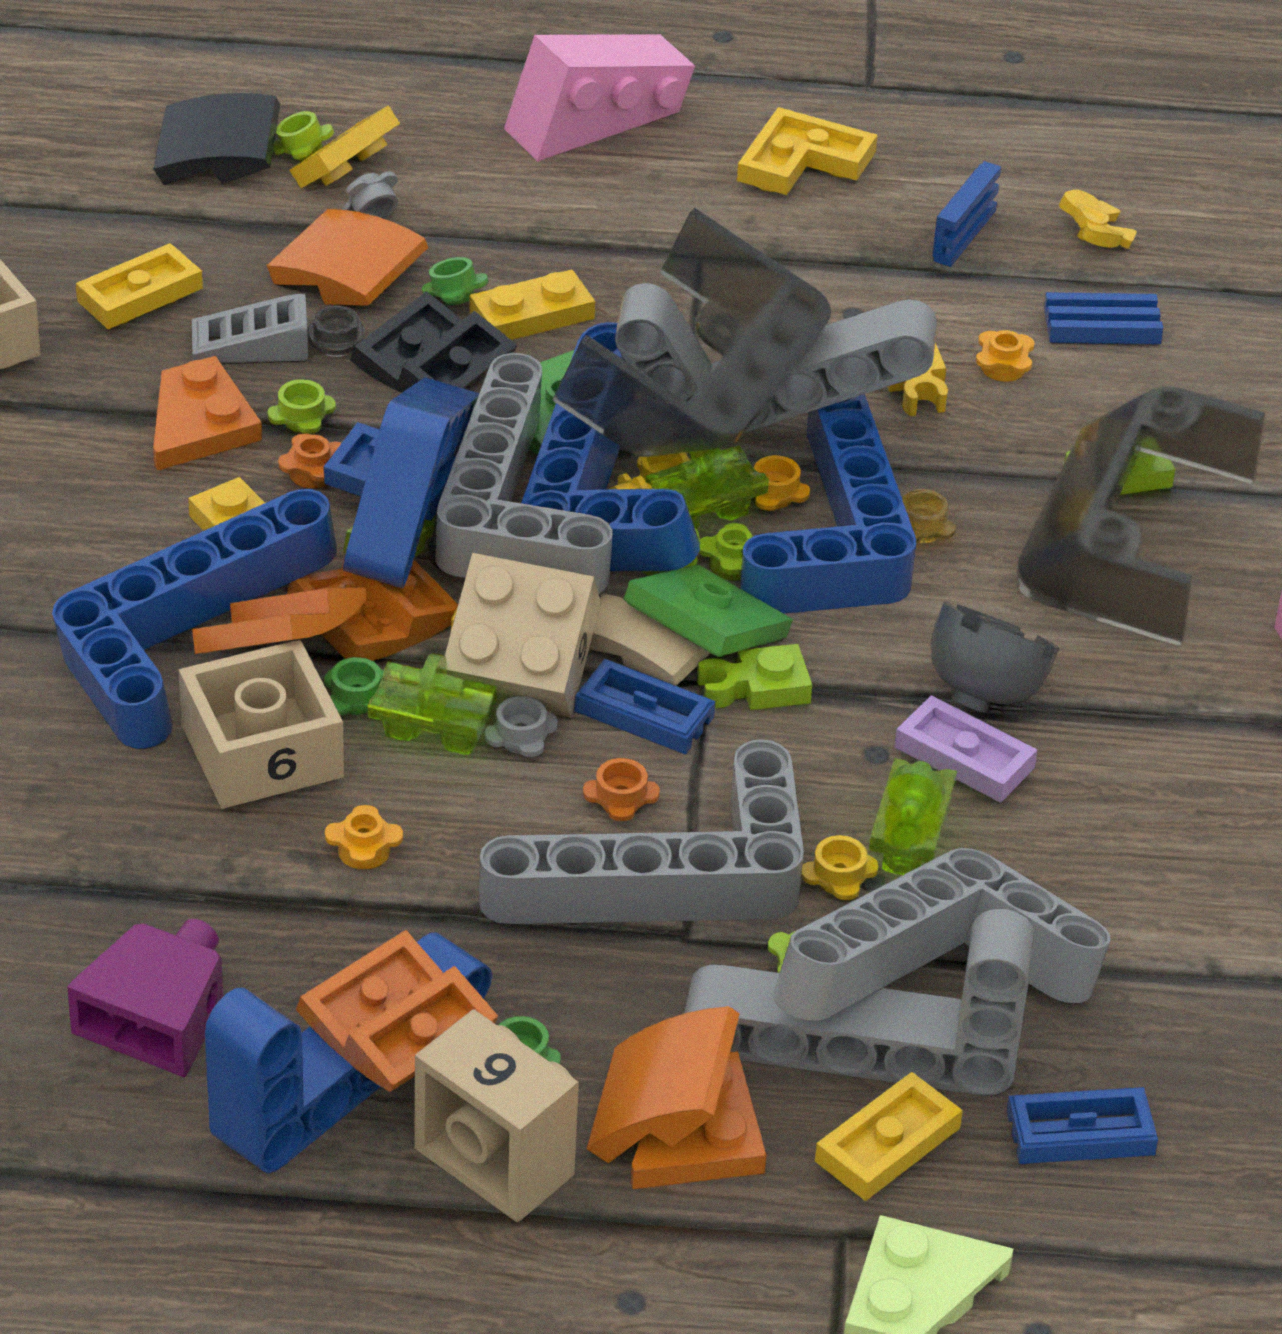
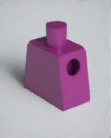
M199 919L186 920L175 935L147 924L133 925L68 985L71 1033L185 1078L204 1042L206 1022L209 1015L223 997L222 957L215 951L219 944V939L214 929Z

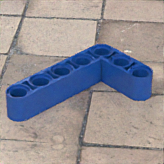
M599 323L588 328L577 341L521 503L588 514L606 521L612 528L610 571L677 570L691 563L700 551V542L683 496L675 490L606 489L641 385L617 348L615 335L618 323Z
M425 377L389 402L381 423L346 550L343 571L404 588L414 561L439 468L458 452L479 393Z
M865 394L810 411L807 418V438L837 527L764 533L748 539L743 546L740 589L783 614L899 602L906 598L911 591L916 537Z
M298 489L286 493L76 588L56 601L53 606L52 615L65 664L117 738L124 745L135 749L150 748L166 740L172 731L173 722L163 679L156 666L145 653V649L230 611V603L256 599L317 571L332 562L337 553V543L327 497L321 492L312 489Z
M437 932L429 933L417 941L443 973L455 966L482 998H485L492 981L491 968ZM244 987L235 988L224 995L215 1005L206 1022L205 1047L209 1128L211 1134L265 1173H272L282 1168L381 1087L356 1070L311 1027L302 1032L299 1025Z

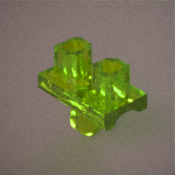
M709 437L695 440L692 443L690 449L691 460L646 476V482L653 489L675 490L683 496L696 529L700 526V516L713 511L720 519L730 521L748 515L751 498L768 493L769 485L767 476L764 473L757 472L752 467L744 450L739 445L720 450L715 441Z
M431 653L426 659L423 669L388 662L379 688L368 702V718L383 722L386 737L409 741L417 738L420 730L441 734V744L445 747L446 751L469 755L478 742L497 699V686L446 675L447 659L444 655Z
M894 758L869 844V851L883 853V870L905 875L922 866L924 862L928 863L934 860L956 785L957 771L951 769L933 771L930 764L925 761H917L914 764H910L906 760Z

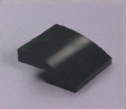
M224 93L196 97L167 105L153 170L162 184L166 185L212 168L221 184H225L270 168L280 102L276 96Z
M426 291L355 345L350 361L382 384L400 393H403L425 377L468 390L487 375L490 364L495 358L504 354L514 353L517 344L476 311H473L462 320Z

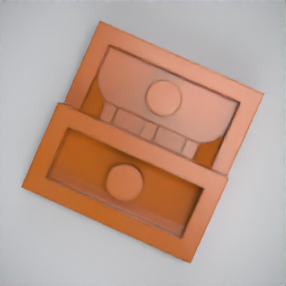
M327 209L269 262L267 268L274 285H317L324 305L369 306L428 249V245L424 237L392 221L361 212Z
M415 560L404 588L343 571L342 564L341 569L310 573L290 582L287 594L324 588H366L367 600L358 611L339 626L322 634L344 659L361 657L375 661L425 641L451 625V619L458 606V603Z
M324 588L230 603L232 623L192 629L195 654L297 640L323 634L339 626L358 611L367 600L366 588Z
M404 930L300 996L296 1011L332 1049L361 1074L389 1092H392L415 1076V1055L471 1010H476L494 1024L498 1019L495 1011L455 966L443 973L407 930Z
M730 1006L688 1012L651 1025L617 1045L613 1052L587 1150L605 1162L610 1163L649 1133L670 1147H673L714 1117L740 1013Z

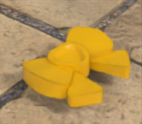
M1079 189L1066 191L1058 205L1062 210L1071 215L1081 229L1077 237L1081 240L1102 247L1113 248L1120 245L1126 249L1130 248L1137 231L1107 224L1117 220L1121 212L1119 209L1103 201H1098L1093 195Z

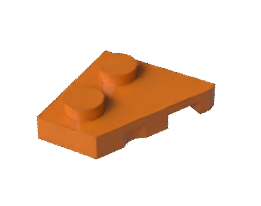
M216 356L193 360L180 366L162 370L153 444L154 466L157 471L262 441V422Z
M738 1051L730 1052L714 1117L673 1147H670L651 1133L640 1140L631 1166L632 1189L765 1174L766 1152Z

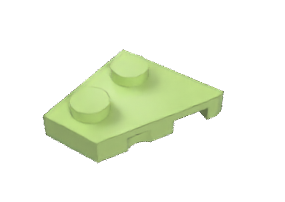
M880 1215L845 1322L844 1334H937L943 1326L955 1323L973 1306L974 1295L993 1278L1001 1282L1009 1275L1014 1249Z

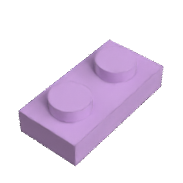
M932 695L896 729L895 748L1000 803L1035 768L1037 749Z

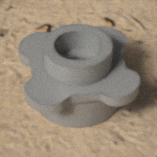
M391 171L384 172L380 176L376 173H368L357 178L346 189L349 200L343 206V210L361 212L383 219L388 217L398 206V198L392 189L398 182L396 174Z
M528 696L510 697L498 706L496 723L486 728L485 740L493 747L504 746L510 752L521 754L525 757H535L543 753V741L549 733L557 730L558 720L554 714L547 712L545 706L535 698Z

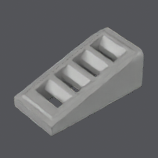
M305 294L282 296L192 319L193 360H201L216 356L220 363L308 360ZM209 337H220V339L209 341Z

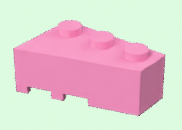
M660 34L534 35L504 130L537 161L561 154L678 113L695 65Z

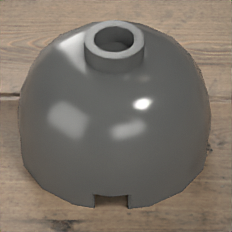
M945 601L935 622L930 642L931 660L939 678L955 688L952 700L983 713H987L990 703L1012 706L1028 700L1043 685L1060 648L1037 635L1035 641L1024 638L1025 633L1020 631L1021 627L959 604L957 607H954Z

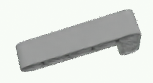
M643 283L636 284L627 289L622 297L615 342L618 350L670 434L677 441L685 445L697 447L730 438L926 373L933 363L937 319L935 312L929 305L917 300H901L711 363L671 295L665 289L655 284Z
M522 353L501 355L490 364L437 507L435 562L445 573L466 578L472 553L594 576L599 594L609 585L612 549V528L603 519L588 514L511 502L540 420L542 365L532 356Z
M762 739L748 741L736 750L730 802L733 831L508 835L497 837L487 842L481 849L479 905L481 912L487 918L503 924L776 919L793 913L799 904L804 849L793 765L789 751L781 744Z
M958 848L937 857L795 931L791 935L773 999L781 1010L795 1018L806 1021L827 1019L959 945L965 943L969 946L971 929L976 917L992 909H1008L1026 917L1033 926L1034 941L1028 983L1056 1000L1067 1003H1081L1087 1001L1092 995L1110 944V934L1103 925L994 857L971 848Z
M992 909L976 917L971 929L962 999L881 988L827 1019L806 1021L785 1013L776 1005L773 996L780 973L727 965H708L699 968L693 973L684 1014L730 1006L739 1012L740 1015L730 1052L738 1051L742 1061L897 1083L910 1072H913L934 1089L975 1095H995L1008 1089L1014 1080L1029 982L1034 930L1026 917L1008 909Z

